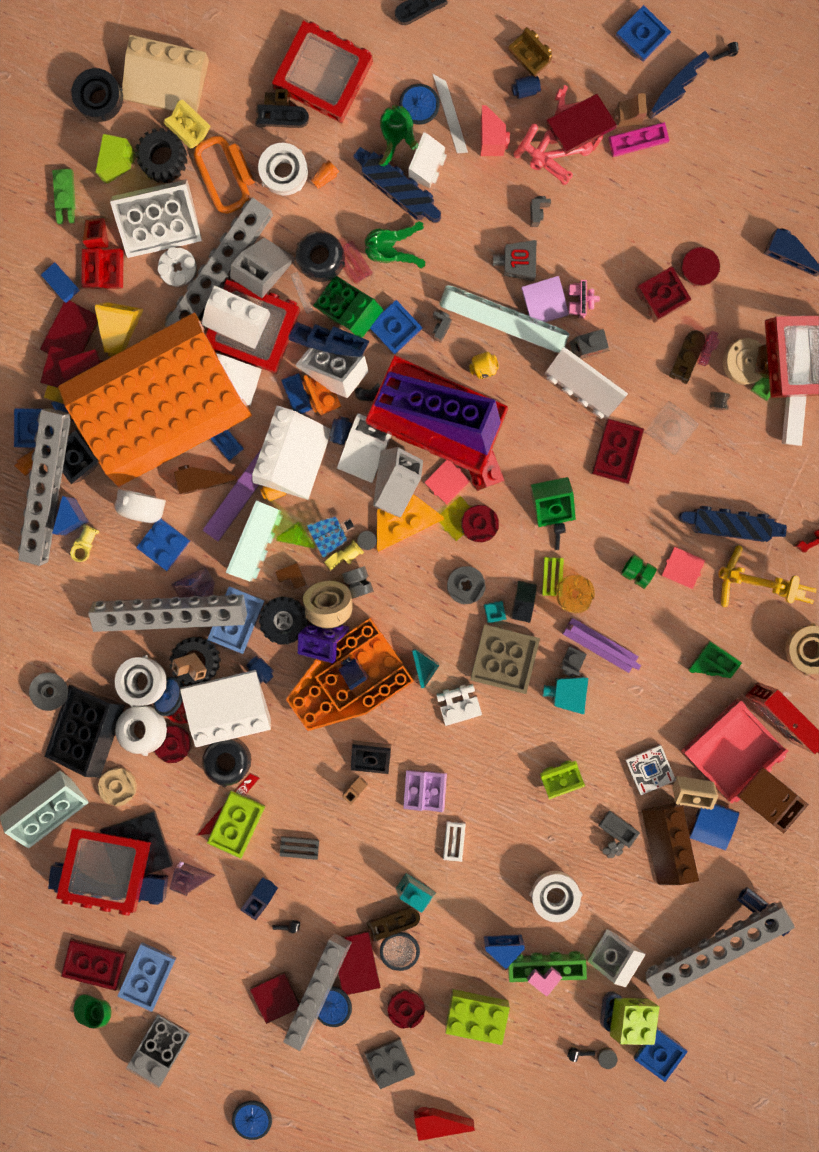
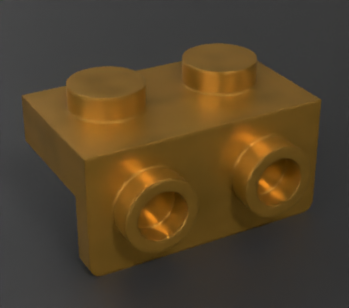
M526 27L523 30V34L508 46V50L531 75L536 76L551 62L552 51L546 44L543 45L538 40L539 37L534 30L530 31Z

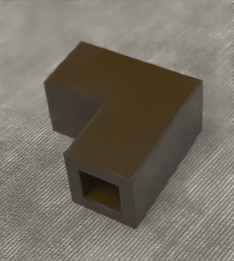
M276 89L275 93L265 92L264 105L290 106L288 89Z

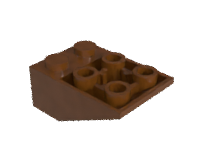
M763 766L737 795L783 834L809 805Z

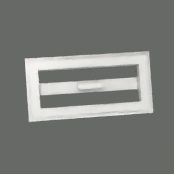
M446 822L443 860L462 862L466 823ZM451 826L454 827L451 856H447ZM461 827L459 855L455 857L457 828Z

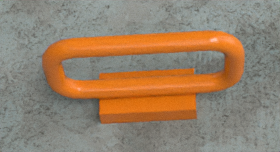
M213 136L200 142L194 149V160L214 206L219 212L229 214L242 208L245 202L249 201L250 194L247 185L254 184L255 180L241 148L235 143L229 146L226 139L221 136ZM214 144L221 145L242 192L241 199L229 206H224L221 203L201 157L202 151Z

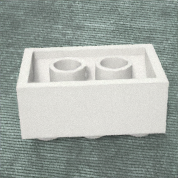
M214 286L206 303L202 326L255 349L270 317V312L268 309Z

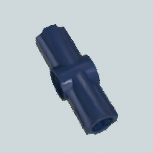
M748 887L742 889L737 898L741 904L753 913L756 911L761 912L769 905L768 902ZM767 919L765 923L771 925L775 920ZM788 931V932L782 934V936L784 937V936H785L786 934H788L790 931Z

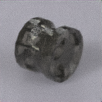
M711 392L712 403L709 404V409L729 410L727 402L730 399V394Z

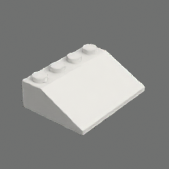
M187 179L115 195L110 200L127 258L202 241Z
M565 347L562 348L545 372L546 379L554 385L556 383L563 387L561 390L569 396L574 395L578 398L577 402L585 408L589 406L594 410L593 414L600 419L603 417L607 419L628 395L627 392Z
M276 406L252 474L253 483L308 500L330 438L331 429L296 411Z
M256 670L180 688L190 732L196 747L271 730V717Z

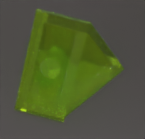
M301 522L295 523L277 536L276 541L316 548V544Z

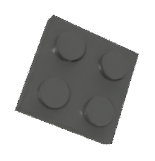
M401 1038L365 1052L380 1089L415 1075L414 1068Z

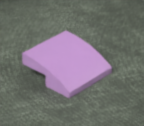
M559 276L521 288L528 316L543 322H549L569 315Z
M407 770L403 809L443 812L447 773Z

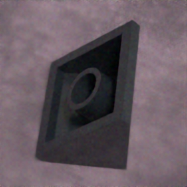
M353 741L351 770L389 774L392 744Z

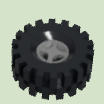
M282 596L270 600L260 612V630L263 631L265 638H268L272 643L287 645L297 641L298 633L308 625L305 607L301 605V602L292 597Z

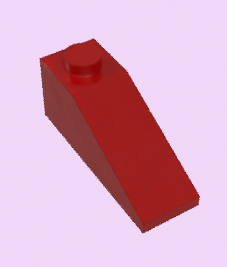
M421 1107L414 1111L418 1141L475 1131L474 1119L428 1107Z

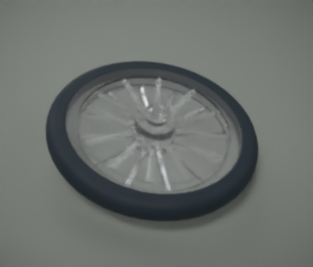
M400 932L386 937L380 945L381 960L392 970L404 971L410 969L419 959V944L408 933Z

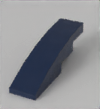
M706 50L689 62L673 78L648 116L650 119L683 98L686 92L684 87L695 80L698 75L696 70L706 64L710 57Z
M296 322L289 335V340L292 342L344 356L362 357L369 344V340L334 326L332 330L316 324L311 328L299 322Z

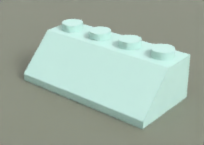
M259 501L255 502L226 573L247 581H252L253 578L256 579L260 572V568H258L259 563L265 560L268 553L265 549L267 544H271L274 539L275 533H273L275 525L279 526L282 520L281 510Z
M58 771L0 816V821L5 834L29 849L89 802L73 780L63 772Z

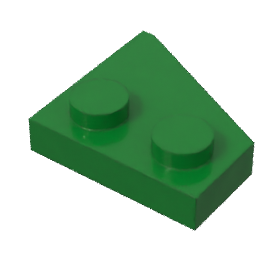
M709 640L688 671L690 673H703L710 676L717 675L724 678H732L742 662Z

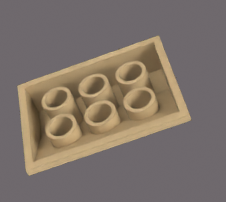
M130 35L125 55L122 85L123 100L174 111L178 101L183 99L197 113L209 63L206 52Z

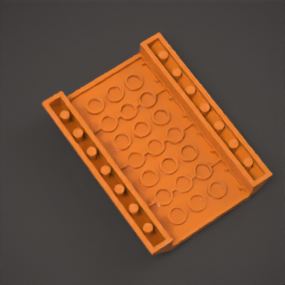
M195 312L58 386L66 409L93 454L100 461L99 464L105 474L118 487L253 416L244 399H241L204 333L205 329Z

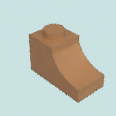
M646 93L637 94L634 98L626 101H619L614 109V121H617L618 127L642 124L647 114Z

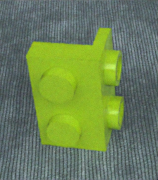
M568 760L559 767H548L540 773L549 799L585 787L576 761Z

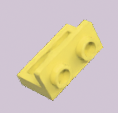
M183 99L178 101L172 115L163 122L189 148H193L202 142L210 128V125Z

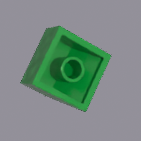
M569 477L531 484L532 500L538 527L576 520L574 493Z

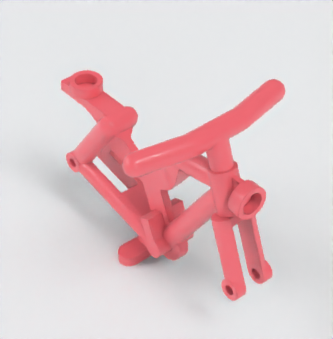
M564 85L556 93L555 100L558 101L555 115L579 103L565 105L564 98L568 86ZM532 124L513 156L520 158L525 151L528 152L532 157L530 164L532 169L540 170L543 165V168L560 180L562 185H566L573 174L553 159L578 153L587 156L596 149L603 135L566 155L562 149L544 152L548 144L558 142L551 130H547L538 148L533 147L530 142L538 130V126Z

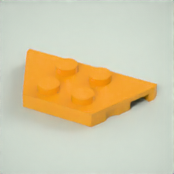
M414 494L400 518L378 509V552L444 520V517Z

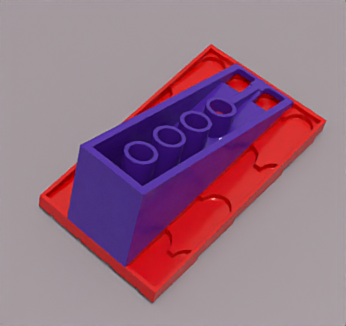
M394 355L365 421L366 424L371 425L375 429L482 475L507 414L508 406Z

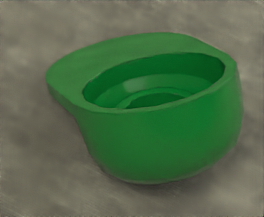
M87 994L81 995L76 999L74 1016L78 1023L97 1029L107 1025L111 1019V1006L106 1000Z

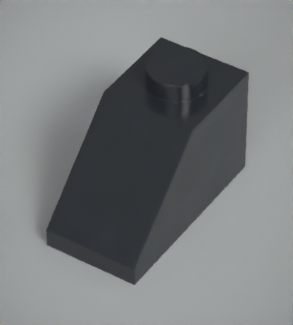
M518 581L510 615L511 619L531 622L536 597V584Z

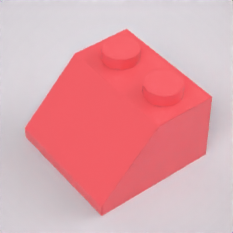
M482 105L480 118L481 156H504L505 150H508L510 132L506 131V124L486 105Z

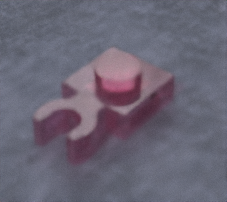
M710 331L707 334L698 362L699 365H708L711 352L717 349L720 339H717L718 332Z

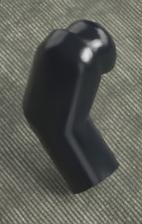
M377 383L371 390L358 387L354 394L360 401H373L380 389V385Z

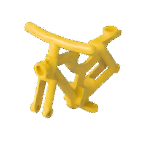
M740 545L735 547L727 568L721 567L719 570V578L723 579L721 592L722 607L728 606L730 583L741 584V582L755 586L772 588V593L785 597L788 603L798 600L813 604L814 600L804 598L806 591L816 593L817 590L816 588L799 584L800 579L798 576H792L790 581L778 577L773 581L742 574L744 573V568H735L743 551V547Z

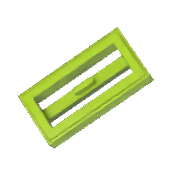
M544 557L543 596H562L564 558ZM548 561H552L550 592H547ZM556 562H559L557 592H554Z

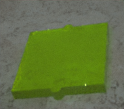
M461 496L440 513L444 520L439 523L444 527V531L448 532L455 541L464 535L461 529V518L464 512L472 507Z

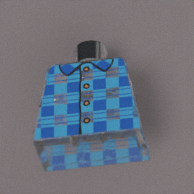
M337 516L306 525L322 558L327 557L349 541L346 533L355 529L351 518L340 523Z

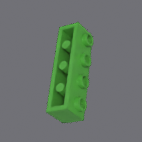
M572 951L569 954L551 952L550 955L532 953L531 956L520 954L508 967L509 982H528L527 977L534 969L544 976L551 967L561 974V980H587L586 959L584 954L578 951Z

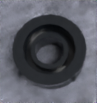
M100 68L85 70L73 82L71 89L73 103L82 115L89 120L96 122L108 121L119 113L123 104V89L111 73ZM105 90L106 96L102 102H91V98L96 91Z
M313 231L305 235L297 243L296 262L306 277L313 281L325 282L335 278L345 267V253L340 241L333 234L326 231ZM317 248H325L329 252L328 259L321 264H316L312 261V253Z
M238 738L212 743L204 751L202 768L209 780L226 788V786L240 782L249 772L252 761L251 753L246 744ZM220 754H231L235 759V766L230 770L221 768L218 764Z

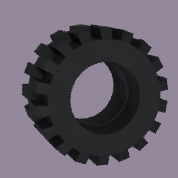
M156 128L152 129L150 134L148 131L144 133L146 137H140V144L136 145L138 152H135V156L138 159L137 163L148 178L151 180L153 178L158 183L160 180L163 183H167L168 179L172 182L175 180L174 177L176 175L179 178L181 176L180 171H185L186 167L184 164H187L188 160L186 158L187 152L179 137L170 130L166 132L164 128H160V131H157ZM166 147L172 150L171 157L166 163H152V155L157 149Z
M190 637L179 642L172 650V656L169 659L171 661L170 669L174 659L186 656L191 650H198L205 657V668L207 670L205 678L194 681L190 674L186 673L177 676V680L179 682L183 681L185 685H194L211 680L217 674L216 672L220 668L219 662H221V658L218 655L220 654L219 650L215 648L216 645L210 643L207 639H203V637Z

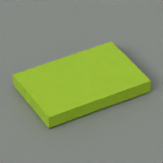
M231 790L207 844L241 859L265 809V805Z

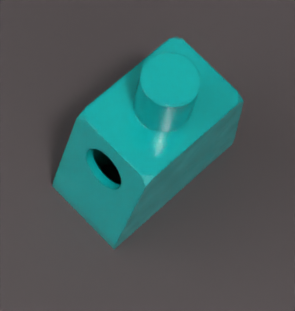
M586 676L555 678V686H543V696L553 697V705L555 707L585 714L589 678Z
M405 873L395 888L398 897L421 913L427 908L436 894L434 890Z

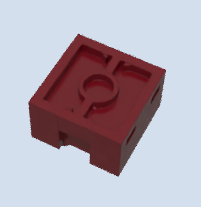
M673 266L640 284L635 289L640 300H644L650 311L648 314L654 323L692 300Z

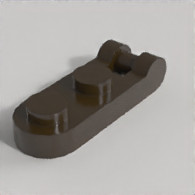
M694 330L687 334L669 377L673 379L676 377L682 383H688L705 344V336L701 331ZM680 366L686 368L685 373L679 371Z
M407 907L383 917L372 919L366 924L368 929H371L372 940L378 941L417 926L420 921V913L413 907ZM383 925L384 930L379 931L378 926Z

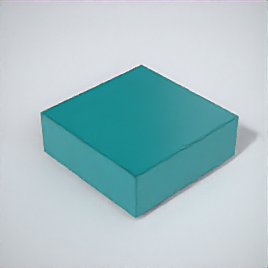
M503 601L484 604L487 623L506 620Z

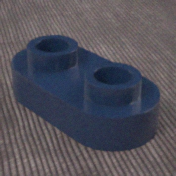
M613 991L604 995L600 1015L601 1026L609 1032L611 1030L614 999L622 998Z

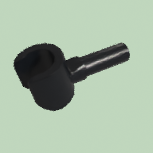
M738 42L729 43L727 51L712 56L713 61L726 56H736L739 50Z
M564 523L554 525V550H559L560 534L566 533Z
M290 920L289 925H273V930H287L289 933H296L299 930L300 922Z
M571 1047L567 1057H569L570 1061L577 1062L579 1056H595V1051H583Z

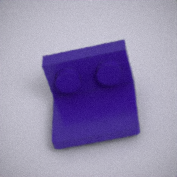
M312 623L308 624L298 633V654L333 663L336 660L337 642L349 632L350 627L342 624L334 628H321Z

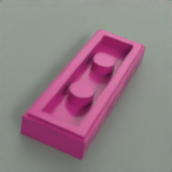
M665 122L608 138L613 157L666 144L670 141Z

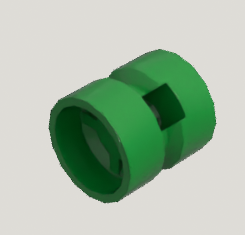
M633 554L625 564L621 575L628 580L633 579L634 584L645 589L654 577L657 568L649 563L644 564L643 559Z

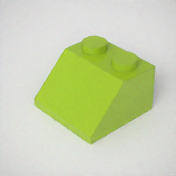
M103 134L95 173L106 184H109L130 170L131 164L135 162L134 149L126 138Z

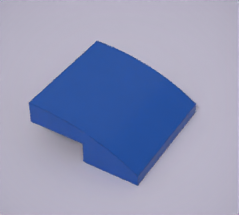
M715 804L712 810L699 808L696 813L695 823L689 833L690 839L726 850L735 830L739 811Z

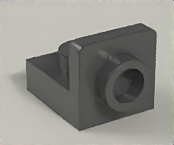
M537 196L531 200V227H538L540 221H543L544 213L543 209L540 208L550 207L551 199H546L545 196Z
M434 311L433 318L441 321V324L437 323L433 330V334H435L434 340L442 343L452 323V319L449 318V314L443 311H439V313Z
M568 646L559 666L563 669L562 673L573 677L574 674L579 676V671L587 654Z

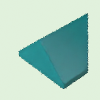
M413 649L412 652L420 686L425 688L438 669L439 663L419 650Z

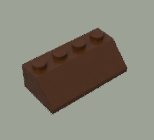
M675 802L641 810L657 884L684 885L698 882L699 877L683 806L677 805Z

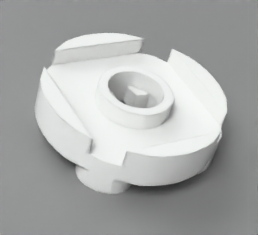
M171 247L160 257L158 272L161 278L172 287L188 285L196 277V261L189 251L183 248ZM181 263L182 270L174 272V264Z

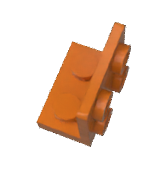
M307 374L303 376L305 381L302 384L307 395L311 394L313 398L309 401L315 413L318 412L322 416L342 407L336 393L331 392L312 377L309 378Z

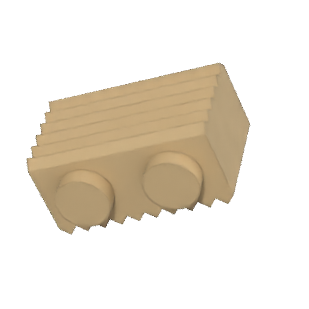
M677 776L672 787L677 805L695 806V808L702 807L703 809L712 810L718 798L715 784L711 781Z

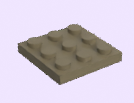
M484 624L470 680L526 694L540 638Z

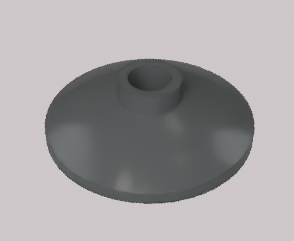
M51 672L42 673L35 677L29 687V696L32 703L37 708L45 711H52L61 707L68 695V688L64 679ZM49 687L53 689V694L48 693Z

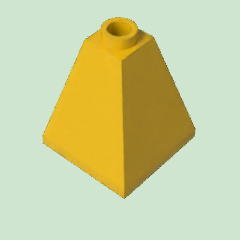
M111 302L96 304L95 311L104 352H107L108 356L113 357L126 349L143 313V309Z

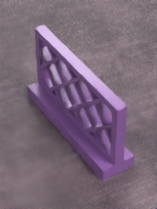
M571 618L562 633L628 673L632 667L637 670L641 667L636 662L639 656L574 618Z

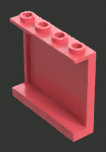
M739 699L732 702L681 750L709 781L714 782L718 791L730 803L741 800L737 795L762 766L771 772V767L776 762L780 763L786 757L785 754L788 752Z

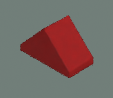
M104 218L85 220L83 244L88 249L109 248Z

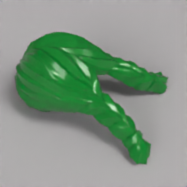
M396 104L386 108L380 119V128L387 142V148L383 158L378 163L384 167L391 161L396 151V146L402 139H405V142L412 150L418 149L419 146L417 141H415L413 119L409 111L403 106Z
M419 221L412 227L398 231L381 228L374 229L364 240L367 257L374 262L391 263L401 261L403 263H414L419 268L425 267L426 262L424 259H420L413 254L397 252L393 248L396 241L404 240L417 231L423 230L424 223Z

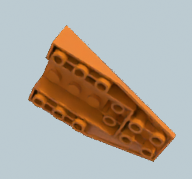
M370 617L337 642L336 660L333 663L316 659L287 697L286 701L306 730L311 731L368 714L414 682V678ZM350 657L352 660L356 657L367 673L368 678L350 690L339 668L342 667L340 663Z

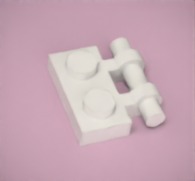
M464 684L460 688L451 691L447 689L443 691L444 693L436 695L438 702L444 700L447 702V705L440 707L445 726L482 715L477 696L472 698L468 696V693L475 691L473 684L467 686ZM460 695L463 696L464 700L455 703L452 702L451 698Z

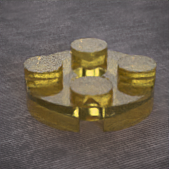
M581 575L566 576L556 586V598L559 605L564 611L571 613L586 611L591 606L592 599L595 597L593 584ZM574 589L575 591H579L577 599H575V597H572Z

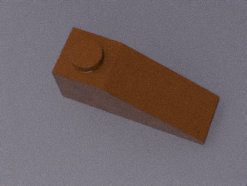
M189 465L178 467L179 471L174 472L180 495L238 481L234 475L190 467Z

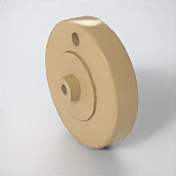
M741 338L727 346L723 354L722 363L725 374L731 381L740 385L753 384L762 378V376L754 373L758 348L762 346L760 342L753 338Z

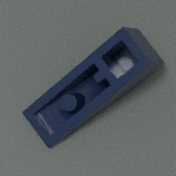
M783 228L773 232L764 255L815 277L819 275V263L796 236Z

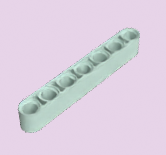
M450 285L445 287L439 303L441 307L557 353H560L562 348L565 347L570 335L566 330Z

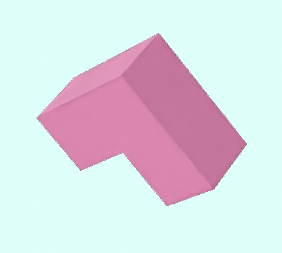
M553 967L544 976L534 969L527 977L528 982L545 996H548L562 979L561 974Z

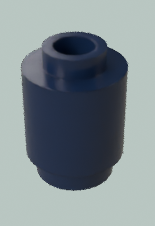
M530 75L514 79V84H511L513 96H517L518 99L541 92L538 76Z
M338 416V419L334 418L329 435L331 437L330 442L345 445L352 427L349 418Z
M255 656L246 665L248 671L256 670L260 684L263 682L267 684L274 677L272 675L274 670L258 656Z

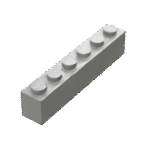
M334 934L328 940L283 1041L285 1044L300 1051L307 1043L352 942L337 934Z

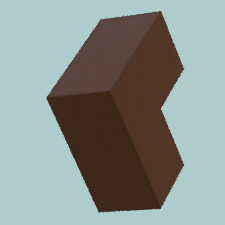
M298 563L275 571L279 583L291 579L295 589L307 585Z

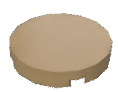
M118 767L106 771L101 776L98 784V792L102 800L113 806H121L129 802L134 797L137 783L132 773Z

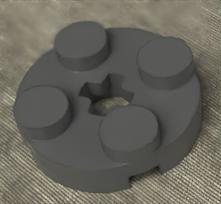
M470 566L460 567L454 570L448 578V592L456 602L472 604L478 601L485 592L484 577L476 568ZM469 580L470 586H472L471 589L462 590L461 582Z

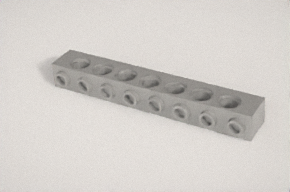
M253 197L250 201L245 202L242 207L243 212L239 217L236 216L233 219L229 232H225L222 235L218 248H214L211 251L207 264H203L200 267L196 280H192L189 283L187 293L178 299L176 309L173 312L171 311L165 318L166 323L164 325L166 327L181 320L180 317L183 312H189V315L195 312L201 321L204 316L206 303L214 286L221 289L224 288L226 280L230 279L233 261L242 251L255 243L273 217L270 209ZM248 218H255V222L252 225L246 224ZM238 233L244 234V238L241 241L235 240V236ZM227 249L233 250V254L230 257L224 256V252ZM222 265L220 272H213L214 266ZM210 280L211 286L207 289L202 288L203 282ZM200 296L198 304L194 305L191 303L193 297Z
M48 408L41 410L38 415L39 426L38 432L35 435L36 446L32 454L33 466L29 474L30 486L26 493L27 506L23 513L25 519L24 525L21 528V544L18 547L19 561L38 566L49 561L52 532L71 415L67 412ZM50 426L53 428V435L50 432ZM47 445L50 447V453L47 451ZM44 464H45V465L47 466V468H48V471H47V472H46L45 469H44ZM41 483H42V484L44 485V487H45V490H44V491H43L42 488H41ZM38 502L41 503L42 509L39 508Z
M231 594L228 596L211 595L208 597L192 596L187 598L97 601L92 603L88 614L93 632L244 625L247 610L244 595Z
M773 902L765 910L752 913L748 919L735 922L731 928L719 930L712 938L702 939L698 942V945L692 948H685L681 951V954L675 957H668L664 960V963L658 966H651L645 972L646 980L657 999L794 929V923L782 902ZM767 919L775 920L771 925L765 924ZM750 928L757 929L753 934L748 933ZM733 937L740 938L736 943L730 941ZM716 946L723 947L721 951L713 950ZM699 955L706 956L704 960L696 959ZM681 964L689 965L687 969H681L679 966ZM664 973L672 974L669 978H665L662 975Z

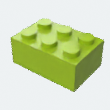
M452 989L445 1033L502 1045L510 1010L509 1001Z

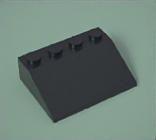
M69 685L66 701L61 706L44 757L84 777L100 778L115 736L117 720L123 713L125 705L110 698Z

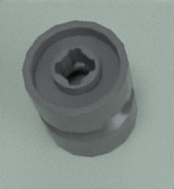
M365 566L342 574L345 584L349 585L348 588L352 599L374 592L371 581H367L369 575Z

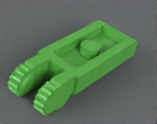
M72 169L52 170L57 223L63 224V210L68 211L69 223H75L74 172Z

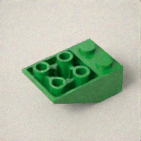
M338 276L331 280L313 304V307L344 330L361 338L364 337L384 310L372 297Z

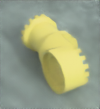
M83 524L82 527L84 529L80 537L76 539L70 552L72 559L77 562H84L89 558V552L92 547L91 543L95 535L99 533L97 529ZM78 548H82L85 551V556L82 559H78L75 556V551Z
M352 540L348 547L343 551L340 550L334 553L324 563L331 571L333 567L335 568V565L337 566L344 559L350 565L355 557L364 552Z

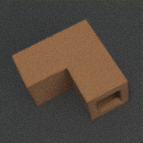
M195 653L174 659L172 669L177 676L189 673L194 681L205 678L207 669Z
M358 776L343 793L342 798L352 805L359 797V794L367 787L368 783Z

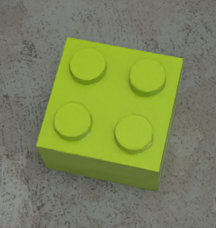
M615 998L610 1036L619 1044L655 1045L660 1006L650 999Z

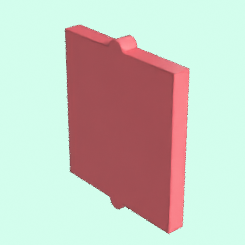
M446 460L424 483L434 492L435 496H438L447 505L470 480L461 472L460 468H457L451 461Z
M674 547L669 559L666 560L667 564L661 576L693 589L697 578L701 576L700 571L705 560Z

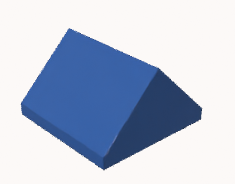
M62 496L52 534L67 535L89 522L75 498Z
M522 935L484 936L486 952L505 969L525 949Z

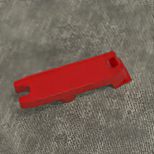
M819 529L814 531L816 539L808 543L799 541L794 547L806 553L810 548L818 545Z

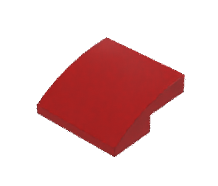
M82 249L81 288L123 289L124 250Z

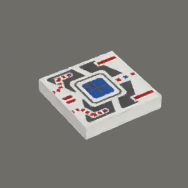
M661 745L625 759L640 795L675 781L674 774Z

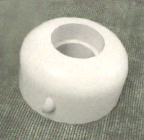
M276 143L269 146L259 159L258 171L262 180V187L265 186L271 192L282 196L294 194L302 189L307 180L308 168L301 149L289 143ZM288 163L292 166V172L289 176L281 178L275 175V168L279 164Z
M118 489L114 507L120 516L140 522L154 523L161 519L166 500L139 492Z
M147 655L128 659L117 670L115 676L117 694L124 702L130 704L131 707L155 703L166 690L167 681L164 669L156 661L148 658ZM141 673H144L148 679V684L144 690H140L137 685V678Z
M134 705L120 715L115 727L116 738L121 747L128 752L142 754L143 756H147L148 753L158 749L164 742L167 732L164 717L159 715L151 706ZM138 721H142L146 728L142 739L138 738L134 733V726Z
M549 871L538 877L529 896L532 897L535 910L542 918L550 922H563L570 919L578 911L583 894L579 891L576 882L571 876L561 871ZM552 888H560L564 891L565 895L560 902L551 903L547 900V893Z

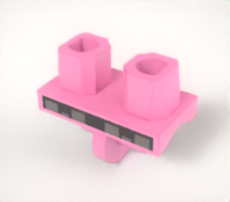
M581 280L580 283L569 285V296H579V302H569L568 314L578 315V318H585L587 303L588 309H594V303L599 302L600 297L594 296V289H589L587 296V280Z

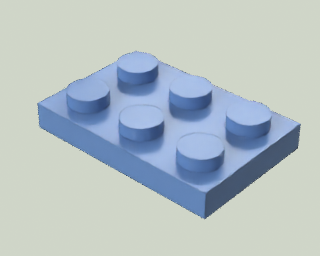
M229 586L225 596L231 594L244 595L247 610L245 624L213 626L207 640L244 654L265 600Z
M142 942L117 997L152 1012L176 957Z

